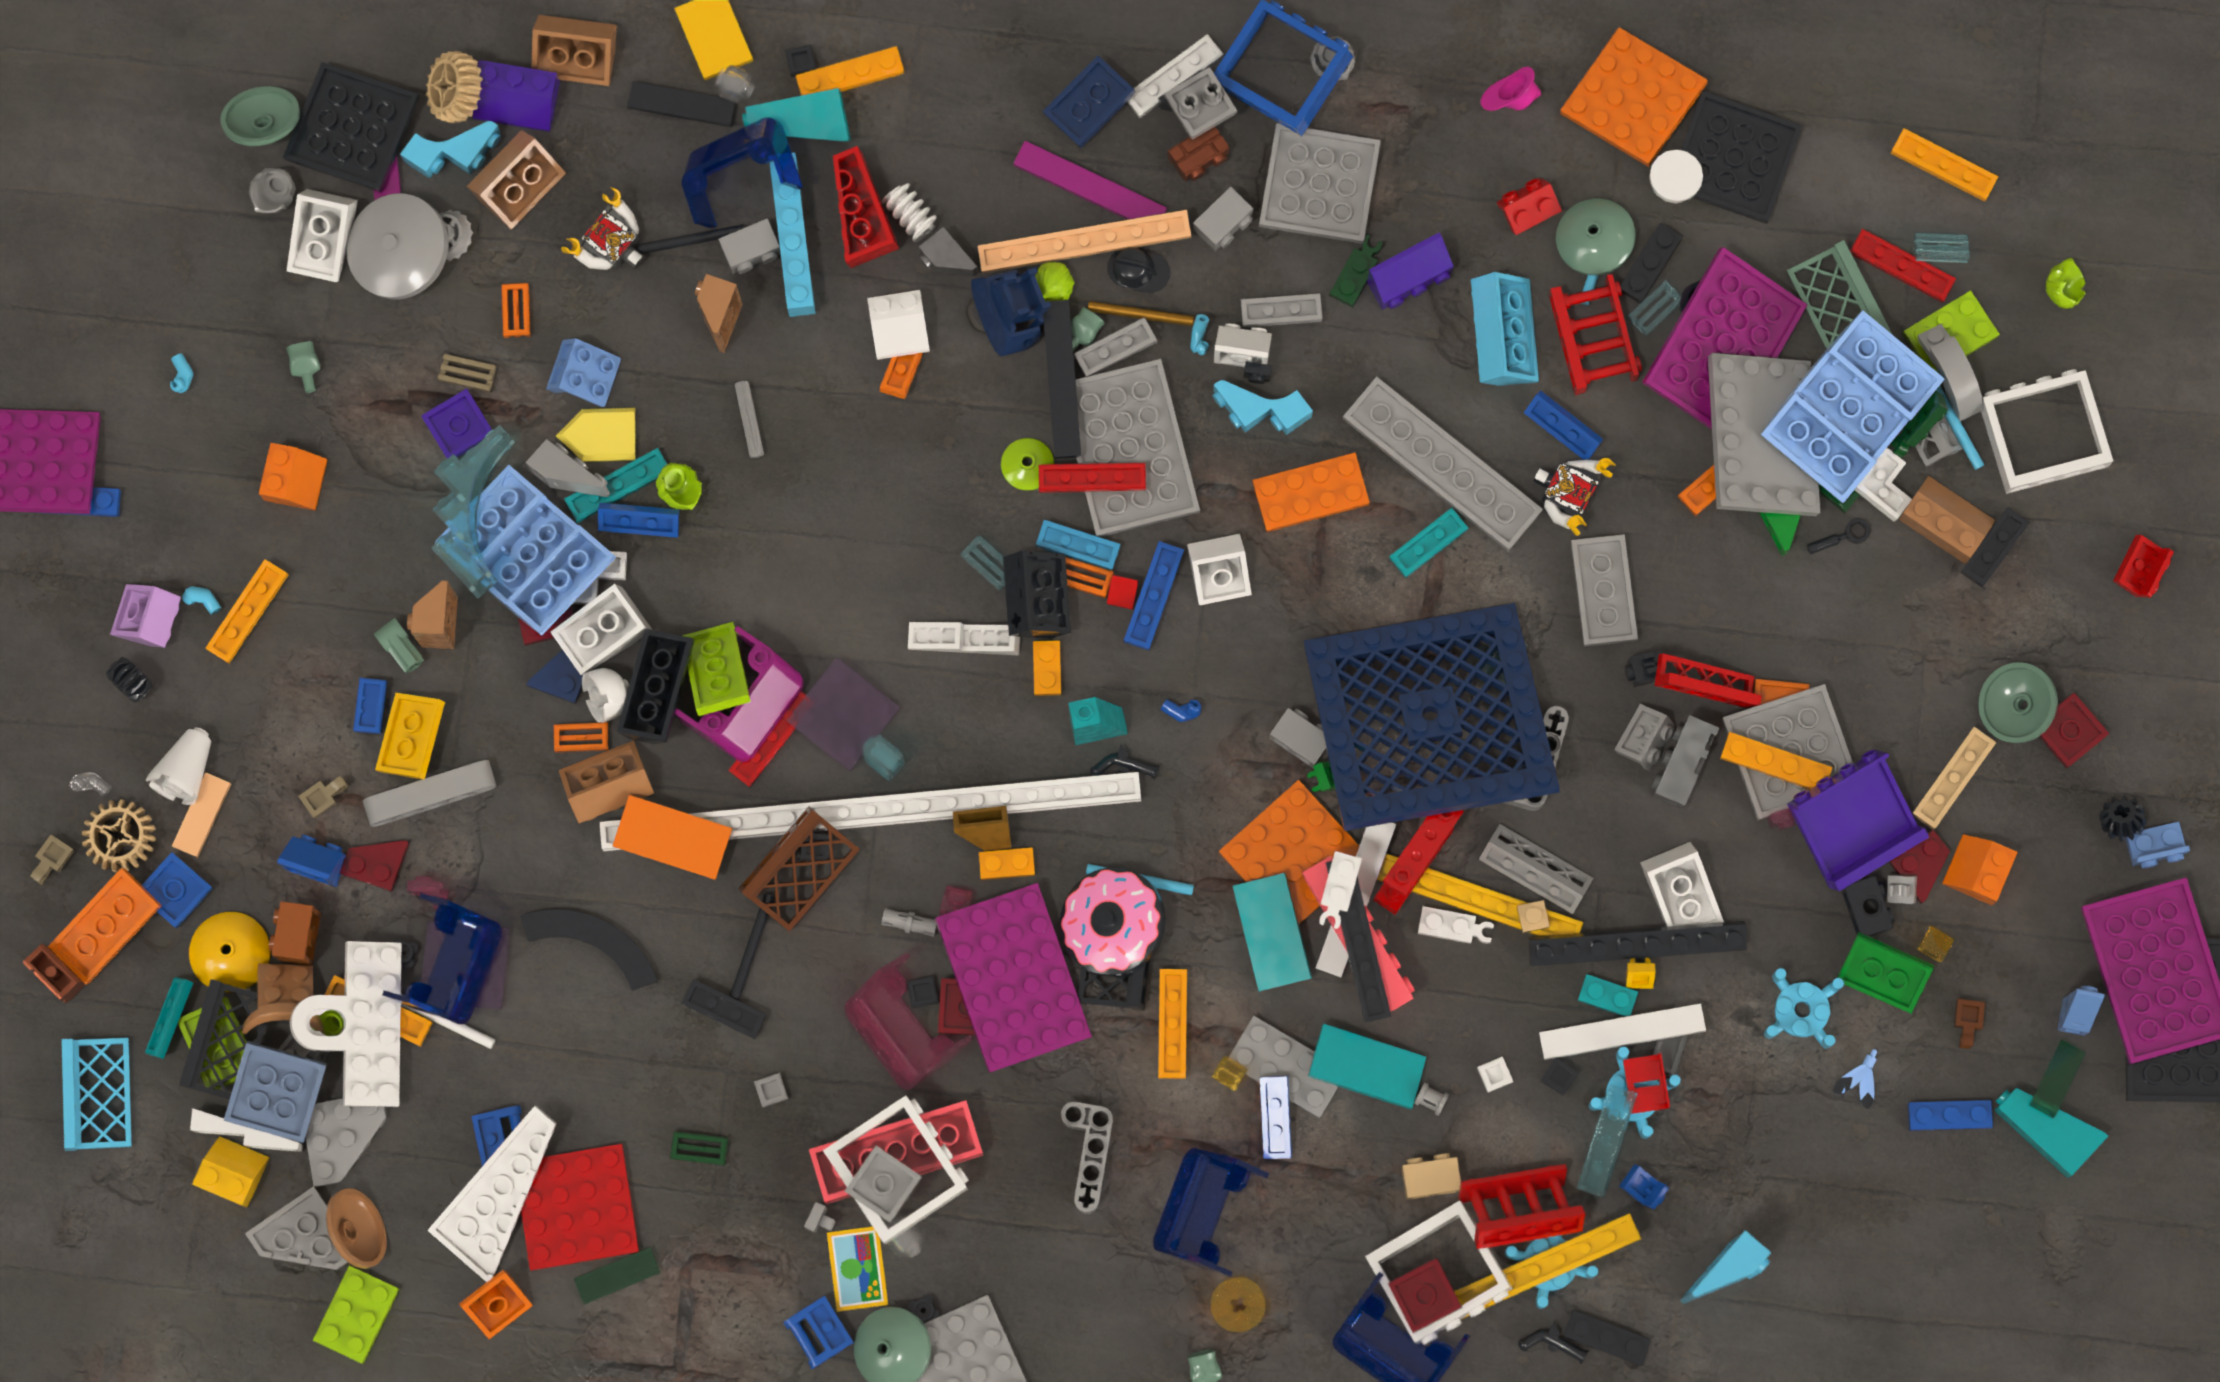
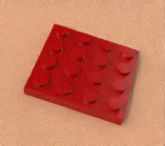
M623 1144L542 1158L521 1210L530 1271L640 1253Z

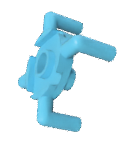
M1782 968L1777 969L1772 975L1773 981L1781 990L1775 1003V1019L1777 1022L1764 1031V1037L1772 1039L1782 1031L1796 1037H1810L1814 1035L1823 1048H1830L1835 1043V1037L1827 1035L1823 1030L1830 1016L1828 998L1843 987V980L1836 978L1820 990L1808 982L1790 985L1785 979L1786 971ZM1805 1003L1809 1007V1015L1805 1018L1797 1016L1794 1010L1796 1004Z
M1621 1047L1616 1052V1059L1620 1070L1609 1080L1605 1097L1593 1098L1589 1102L1588 1107L1592 1111L1609 1107L1611 1112L1619 1118L1628 1122H1636L1640 1137L1648 1139L1653 1134V1129L1651 1126H1648L1646 1119L1655 1111L1631 1114L1630 1102L1625 1095L1627 1084L1623 1060L1628 1059L1629 1050L1626 1047ZM1672 1075L1669 1079H1666L1667 1090L1676 1088L1680 1084L1679 1076ZM1657 1080L1634 1083L1636 1088L1660 1085Z
M1562 1235L1536 1239L1525 1251L1517 1250L1514 1246H1510L1505 1250L1504 1255L1508 1259L1521 1262L1566 1242V1240L1562 1238ZM1580 1266L1535 1286L1538 1288L1535 1302L1538 1309L1545 1308L1548 1305L1549 1291L1559 1290L1567 1286L1575 1275L1591 1279L1598 1274V1269L1595 1266Z

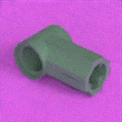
M395 618L373 633L386 652L391 653L406 674L414 671L425 661L416 647L409 641V636Z

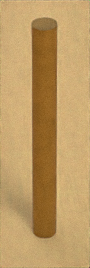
M1089 301L1088 310L1095 313L1137 319L1145 317L1146 320L1193 327L1194 316L1094 301Z

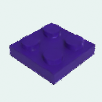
M467 389L421 415L449 462L495 435Z

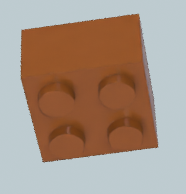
M280 901V907L275 909L273 923L277 924L275 935H271L269 941V951H272V956L284 963L313 966L321 912L311 905Z

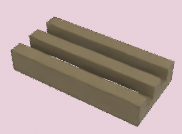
M444 354L438 381L490 393L497 367L492 364ZM449 363L489 371V374L449 366ZM451 372L487 380V383L481 384L446 376V373Z

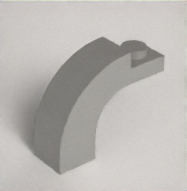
M1942 324L1917 335L1919 344L1935 365L1938 373L1945 378L1943 384L1946 397L1958 419L1963 421L1983 411V401L1978 382L1966 355L1955 337H1950Z

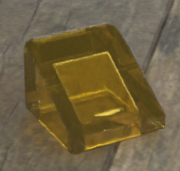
M1930 926L1917 949L1941 963L1954 939Z
M1224 1055L1216 1067L1212 1078L1235 1091L1246 1074L1247 1069Z

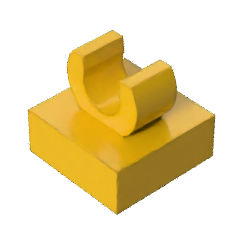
M1635 958L1630 959V963L1627 964L1626 988L1653 989L1655 963H1651L1649 958H1645V963H1635Z

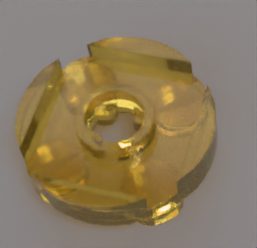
M1243 1277L1231 1278L1220 1283L1214 1290L1211 1298V1313L1215 1321L1223 1329L1234 1333L1246 1332L1256 1327L1262 1320L1265 1313V1298L1260 1287L1252 1280ZM1239 1297L1243 1298L1245 1310H1238L1237 1313L1232 1311L1233 1305L1230 1303L1231 1300H1238Z

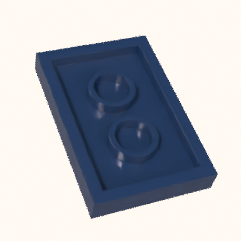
M1097 56L1043 110V113L1078 147L1082 148L1136 91L1104 60Z

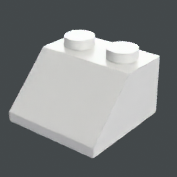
M920 290L867 298L877 360L930 351Z
M1236 324L1219 326L1215 344L1214 363L1245 367L1246 361L1268 364L1272 333H1267L1266 329L1257 327L1251 328V330L1240 329L1241 326Z
M1240 534L1187 544L1199 605L1252 595L1245 550Z

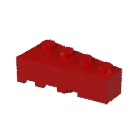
M858 146L833 155L845 263L850 268H853L899 249L862 151Z

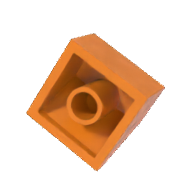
M270 443L259 495L264 501L316 511L328 460L296 447Z
M1963 834L1942 884L1992 906L1999 898L2018 852L1994 841Z

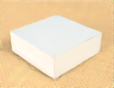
M1503 1057L1477 1067L1487 1093L1513 1083Z

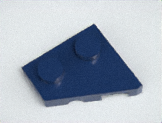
M562 649L529 679L526 685L527 687L576 704L582 689L583 675H580Z

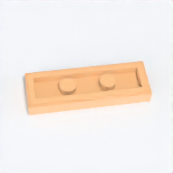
M205 772L198 798L195 804L190 805L173 842V848L197 858L199 857L231 787L230 782Z

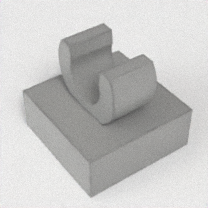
M1889 874L1887 902L1915 904L1917 876Z
M815 1202L804 1228L813 1233L817 1232L819 1226L832 1231L836 1221L825 1216L826 1206Z

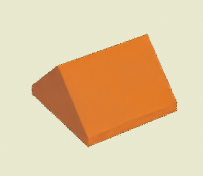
M505 1270L499 1272L459 1303L488 1339H491L533 1306L511 1275Z

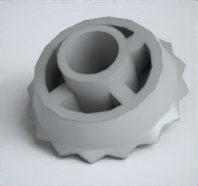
M448 210L447 212L440 213V216L445 223L449 243L446 259L451 261L453 258H460L462 253L467 252V246L471 244L473 232L470 229L471 223L467 221L466 215H462L459 211L453 212Z

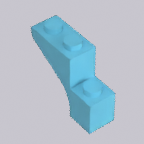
M487 121L444 142L429 141L415 133L400 155L405 163L429 179L433 173L437 174L442 169L444 158L471 175L474 169L478 170L483 165L486 158L485 154L488 150L495 148L499 143L501 131L497 124Z
M1225 380L1218 381L1213 387L1214 394L1212 396L1221 408L1226 407L1230 413L1228 417L1231 423L1237 429L1241 427L1244 432H1247L1271 414L1270 421L1276 430H1283L1288 435L1312 417L1313 410L1297 390L1284 398L1270 400Z

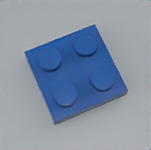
M173 852L142 884L162 905L157 912L176 929L214 889Z

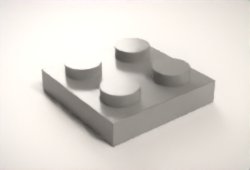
M875 1146L845 1189V1192L891 1223L922 1176L878 1146Z

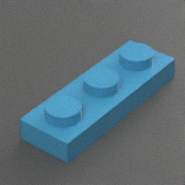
M1044 520L1036 547L1054 553H1062L1067 557L1112 571L1120 544Z

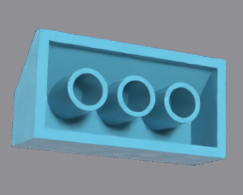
M1498 272L1471 279L1480 383L1499 386L1539 382L1530 279Z

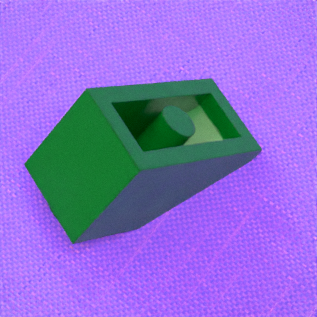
M1758 512L1781 556L1786 555L1790 549L1800 515Z

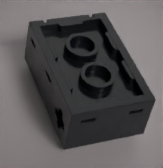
M1022 550L1004 556L1003 565L1009 636L1052 639L1071 633L1065 554Z

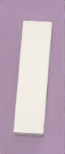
M1205 35L1134 88L1136 93L1127 103L1139 118L1143 117L1158 106V97L1201 69L1205 70L1223 57V53L1209 35Z

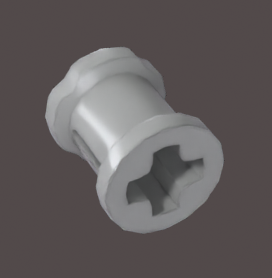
M1424 1082L1414 1104L1417 1106L1421 1104L1435 1111V1115L1439 1116L1449 1094L1446 1092L1442 1094L1428 1087V1083Z

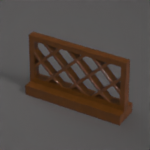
M808 806L741 884L739 890L790 932L860 849L814 809ZM819 823L828 829V840L813 841L812 831ZM832 833L839 839L832 840ZM809 836V842H804L805 839ZM845 843L851 850L844 858H833L832 844ZM829 844L830 859L814 860L813 846ZM810 846L811 861L795 862V851L799 847ZM791 857L792 862L786 863L787 860ZM840 862V863L834 868V863ZM830 863L831 873L828 877L816 879L815 864ZM811 865L812 879L797 881L796 866ZM783 867H792L793 881L778 883L777 872ZM774 877V883H769V881ZM816 883H822V884L816 889ZM812 884L813 894L810 898L798 900L797 885ZM793 886L794 900L779 901L778 887ZM774 887L775 902L763 903L757 898V895L763 888ZM804 903V905L799 909L798 904ZM795 904V915L789 922H786L780 917L779 906ZM776 906V913L769 907Z

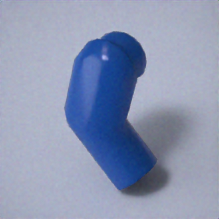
M1166 699L1160 710L1179 722L1196 719L1200 715L1202 707L1197 700H1190L1189 703L1178 706L1169 699Z

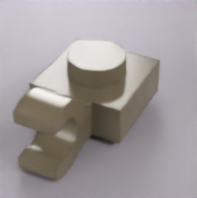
M339 776L327 786L322 781L317 782L298 797L312 817L317 819L338 804L333 797L342 793L350 786L344 778Z
M50 835L35 855L41 862L34 869L30 877L43 885L52 869L58 873L61 871L74 853V850L53 835Z

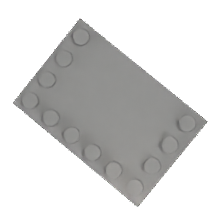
M1711 353L1708 356L1716 508L1817 516L1820 514L1819 483L1760 435L1786 398L1810 370L1811 361Z
M1161 359L1076 379L1081 457L1076 458L1077 464L1146 463V491L1085 492L1095 535L1102 537L1200 513Z

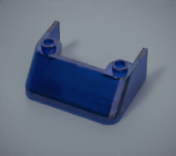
M769 117L763 118L702 146L689 155L682 177V188L695 224L711 229L717 227L705 192L708 185L707 176L749 156L759 164H767L773 161L781 184L798 190L803 188L783 126L778 120Z
M421 893L420 899L438 906L434 917V924L437 930L445 933L444 940L427 984L413 982L408 986L404 996L385 990L382 996L418 1011L462 1025L468 1022L473 1014L501 940L502 929L498 922L452 901Z
M1197 1148L1190 1149L1183 1157L1153 1238L1154 1249L1205 1270L1231 1277L1232 1271L1217 1265L1220 1260V1248L1217 1244L1211 1242L1229 1191L1237 1193L1243 1190L1248 1184L1250 1174L1268 1178L1269 1173L1236 1158Z
M1379 1272L1332 1340L1334 1348L1380 1382H1439L1470 1335L1465 1333L1455 1348L1441 1340L1431 1342L1428 1348L1421 1343H1415L1410 1335L1382 1316L1387 1308L1386 1303L1380 1295L1373 1291L1383 1277V1274Z

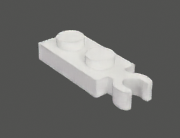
M1335 851L1321 900V905L1328 906L1327 911L1320 917L1321 925H1324L1326 917L1333 916L1335 918L1334 928H1339L1341 918L1338 913L1339 910L1348 911L1361 858Z
M1423 906L1417 934L1471 944L1472 937H1477L1480 942L1487 944L1491 942V938L1484 937L1482 930L1484 928L1493 929L1494 924L1483 922L1478 925L1475 924L1476 916Z

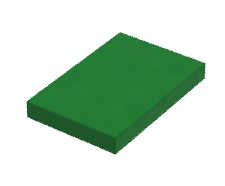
M1858 932L1837 978H1841L1846 986L1912 1014L1933 971L1934 965Z

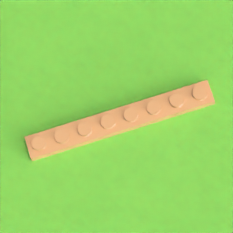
M1187 210L984 244L978 246L982 273L1187 239L1191 238Z

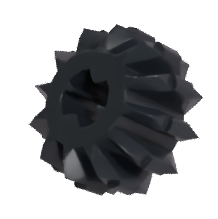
M121 657L106 672L107 678L132 702H138L141 698H144L152 688V682L127 658Z
M2125 795L2122 800H2117L2113 797L2111 800L2112 804L2104 803L2103 811H2100L2101 829L2103 832H2108L2110 839L2118 836L2120 842L2123 841L2124 837H2128L2133 841L2134 834L2141 835L2143 826H2146L2145 809L2143 805H2138L2136 798L2128 801Z

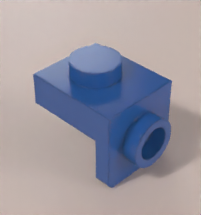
M1636 1164L1633 1165L1619 1185L1620 1188L1641 1205L1651 1209H1655L1656 1206L1663 1202L1665 1194L1669 1189L1667 1185L1657 1181Z

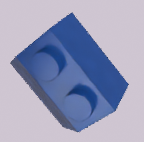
M301 835V838L292 836L279 856L277 863L286 871L337 887L341 877L340 871L346 857L341 852L342 848L327 843L326 847L316 844V839L306 835Z

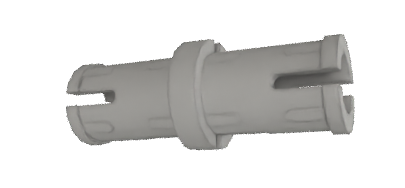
M888 908L884 910L881 925L899 928L909 934L915 932L935 937L937 924L934 919L917 916L914 912L910 911L908 914Z

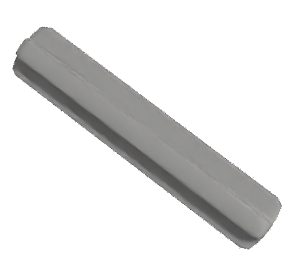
M740 381L735 383V389L748 451L751 458H759L764 455L750 385L748 381Z

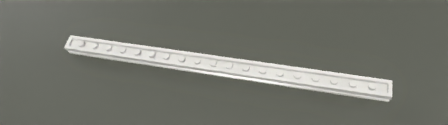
M1139 772L691 813L690 815L733 828L729 839L732 840L784 835L808 806L814 809L834 828L840 830L953 819V812L998 806H1007V814L1141 802ZM621 820L600 822L601 847L603 851L621 850L612 847ZM819 823L812 832L828 831V829Z

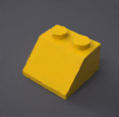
M219 1136L204 1157L192 1185L248 1208L270 1157Z

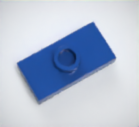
M359 678L354 732L381 734L387 680Z

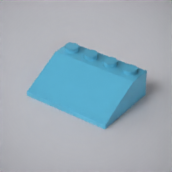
M1745 1230L1730 1241L1680 1301L1686 1304L1745 1278L1750 1280L1760 1274L1770 1263L1767 1257L1771 1252Z

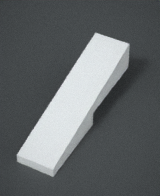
M909 622L908 649L1020 655L1021 637L1009 636L1008 625H964L961 622Z
M192 1108L190 1130L195 1133L244 1136L243 1145L248 1148L302 1152L303 1145L298 1142L226 1122L224 1118Z

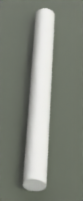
M401 994V1006L489 1049L493 1047L496 1039Z

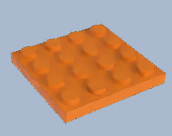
M1619 27L1561 108L1560 113L1649 167L1708 83L1706 78Z
M1298 780L1220 849L1218 853L1245 882L1286 873L1300 925L1320 907L1301 872L1328 856L1333 858L1335 851L1356 857L1359 845Z

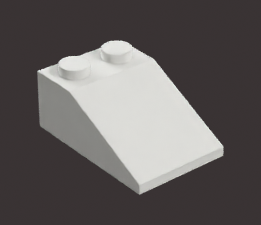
M309 189L297 194L287 265L288 272L333 282L339 281L347 253L349 232L355 221L358 200Z
M614 584L552 630L551 634L580 675H583L643 638L645 629L652 630V628L623 587Z
M1691 842L1640 862L1666 927L1724 922L1698 851Z

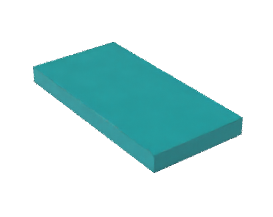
M1286 873L1234 885L1233 890L1258 991L1311 979L1312 975Z
M1323 1024L1307 1077L1411 1110L1414 1105L1426 1057Z

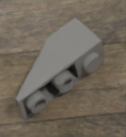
M546 439L525 462L530 472L550 488L603 497L610 496V492L606 487L608 482L600 474L595 473L593 475L587 471V465L576 457L573 460L567 455L569 452L558 442L554 445Z

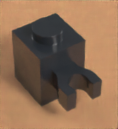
M1661 650L1629 658L1628 665L1625 666L1627 680L1633 681L1634 687L1655 683L1658 656L1662 654Z

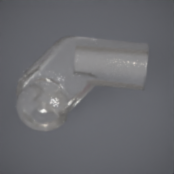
M95 772L80 773L70 780V788L76 792L94 789L101 796L105 797L112 789V786Z

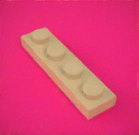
M1973 727L1912 815L1934 830L1996 742Z

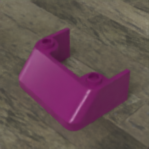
M737 626L734 629L742 642L752 648L748 656L749 665L754 671L759 673L748 689L751 702L736 706L729 717L719 711L705 714L699 723L678 709L675 710V715L682 724L735 760L746 762L754 757L802 691L804 680L795 668L770 647Z

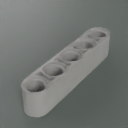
M483 760L370 796L363 800L370 827H377L496 788L497 785L489 760Z

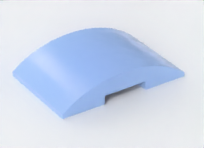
M1862 310L1801 379L1760 435L1841 503H1844L1877 463L1876 460L1907 422L1913 419L1945 378Z
M510 465L493 480L435 541L487 591L541 636L616 558L614 554L580 525L571 520Z

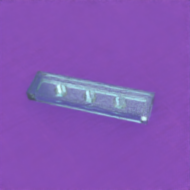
M1613 1084L1609 1085L1577 1189L1599 1197H1605L1638 1093Z

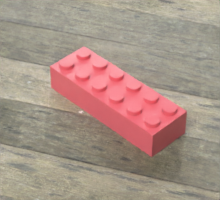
M1331 856L1301 872L1323 912L1327 911L1328 906L1321 905L1328 878L1325 863L1333 860ZM1365 905L1391 1012L1414 999L1411 993L1415 990L1406 976L1402 978L1397 971L1401 965L1394 953L1388 954L1384 945L1387 944V941L1380 929L1374 931L1370 924V921L1374 919ZM1328 916L1327 919L1347 951L1341 925L1338 929H1335V918Z
M966 1100L919 1115L925 1124L930 1121L938 1133L934 1138L941 1147L945 1144L952 1154L953 1158L949 1160L952 1165L983 1156ZM911 1118L872 1129L837 1152L853 1177L875 1146H878L919 1175L943 1168ZM836 1141L809 1149L826 1204L852 1197L845 1192L847 1186L823 1151Z

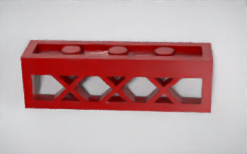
M1664 653L1658 656L1655 686L1742 708L1761 705L1762 695L1752 693L1754 676ZM1667 662L1673 663L1678 671L1677 674L1665 673ZM1694 668L1701 679L1690 678L1686 672ZM1714 674H1718L1724 684L1711 683L1709 678ZM1736 680L1745 681L1744 691L1734 689L1732 684Z

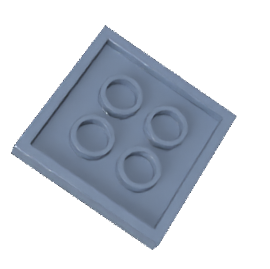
M247 1041L224 1121L304 1143L327 1063Z

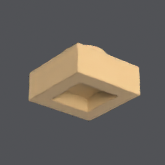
M1544 900L1517 906L1522 934L1550 927Z

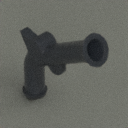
M1121 744L1118 754L1107 755L1094 767H1091L1090 772L1093 776H1100L1111 765L1115 764L1120 766L1119 769L1122 773H1127L1131 769L1150 775L1155 780L1160 765L1153 766L1129 758L1128 752L1124 750Z
M1555 1322L1549 1331L1538 1330L1524 1339H1520L1518 1342V1346L1522 1351H1528L1527 1349L1540 1341H1545L1548 1343V1349L1551 1352H1556L1559 1349L1576 1358L1581 1365L1589 1350H1582L1560 1338Z

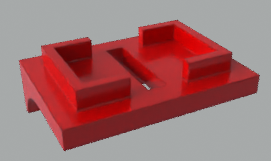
M1662 1054L1624 1059L1623 1065L1631 1114L1669 1109L1670 1103ZM1659 1080L1660 1085L1634 1087V1083Z

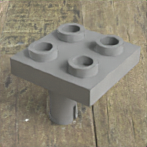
M1210 67L1164 93V97L1191 140L1237 114V109Z

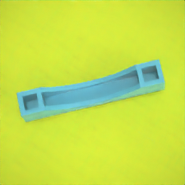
M796 154L769 156L789 317L816 314Z

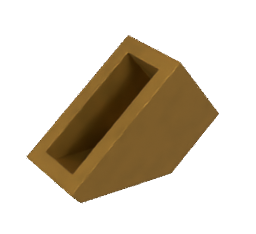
M1007 806L953 812L954 833L984 851L1011 848Z

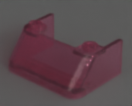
M908 953L878 969L845 1003L844 1007L847 1018L895 1082L905 1090H910L953 1059L973 1039L968 1035L955 1044L944 1035H938L931 1039L900 997L906 991V982L898 969L910 958Z

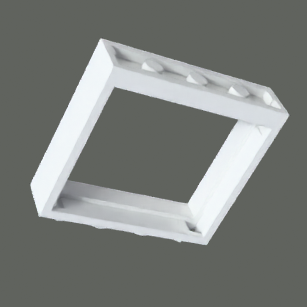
M2073 369L2063 372L2061 374L2062 377L2052 379L2051 376L2037 379L2036 384L2026 386V383H2019L2011 386L2009 391L2000 392V389L1985 393V397L1982 398L1983 411L1981 413L2006 494L2107 468L2112 464L2113 458L2086 370L2077 373V370ZM2077 383L2099 454L2015 476L1994 405Z
M904 1096L823 1150L848 1187L854 1177L837 1152L902 1109H905L955 1184L890 1229H887L878 1214L856 1200L884 1244H887L968 1190L965 1185L969 1181L960 1167L956 1170L949 1161L953 1158L952 1154L945 1144L941 1147L934 1138L938 1133L930 1121L925 1124L919 1116L923 1111L915 1099L909 1101L907 1096Z
M1461 1201L1451 1205L1365 1256L1413 1341L1417 1344L1422 1342L1425 1345L1438 1338L1436 1333L1445 1328L1447 1331L1453 1330L1462 1324L1460 1319L1468 1314L1472 1318L1486 1310L1484 1305L1492 1300L1495 1304L1502 1301L1505 1297L1509 1296L1508 1291L1513 1289L1490 1248L1479 1249L1498 1284L1463 1304L1461 1310L1416 1333H1412L1388 1286L1390 1280L1383 1270L1381 1263L1459 1217L1474 1241L1476 1224Z

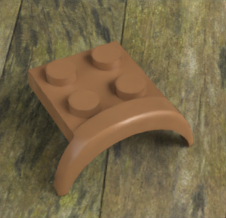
M258 963L257 1010L245 1020L242 1033L247 1034L253 1027L265 1022L290 1020L295 1006L300 1001L313 996V966ZM314 1015L310 1019V1026L324 1034V1026L320 1017Z

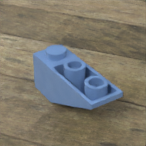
M2081 986V989H2076L2064 997L2057 1031L2082 1036L2088 1034L2102 1004L2104 994L2097 993V988Z

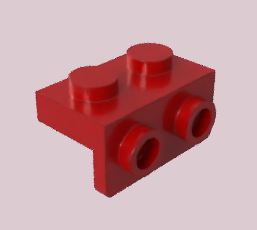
M1532 179L1525 184L1526 187L1518 191H1509L1502 196L1501 200L1496 202L1498 208L1503 210L1513 234L1518 235L1562 211L1551 184L1546 180Z
M2135 535L2113 582L2135 597L2151 598L2159 588V581L2164 571L2170 566L2174 551L2170 548L2159 547L2143 535Z

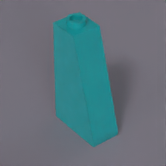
M839 88L745 107L746 113L742 114L745 129H750L752 134L843 142L851 141L841 89Z
M1096 697L1068 703L1075 746L1128 734L1122 707Z
M2018 1088L2011 1092L2006 1089L1996 1100L1999 1105L1994 1111L2066 1178L2071 1177L2108 1137L2105 1132Z

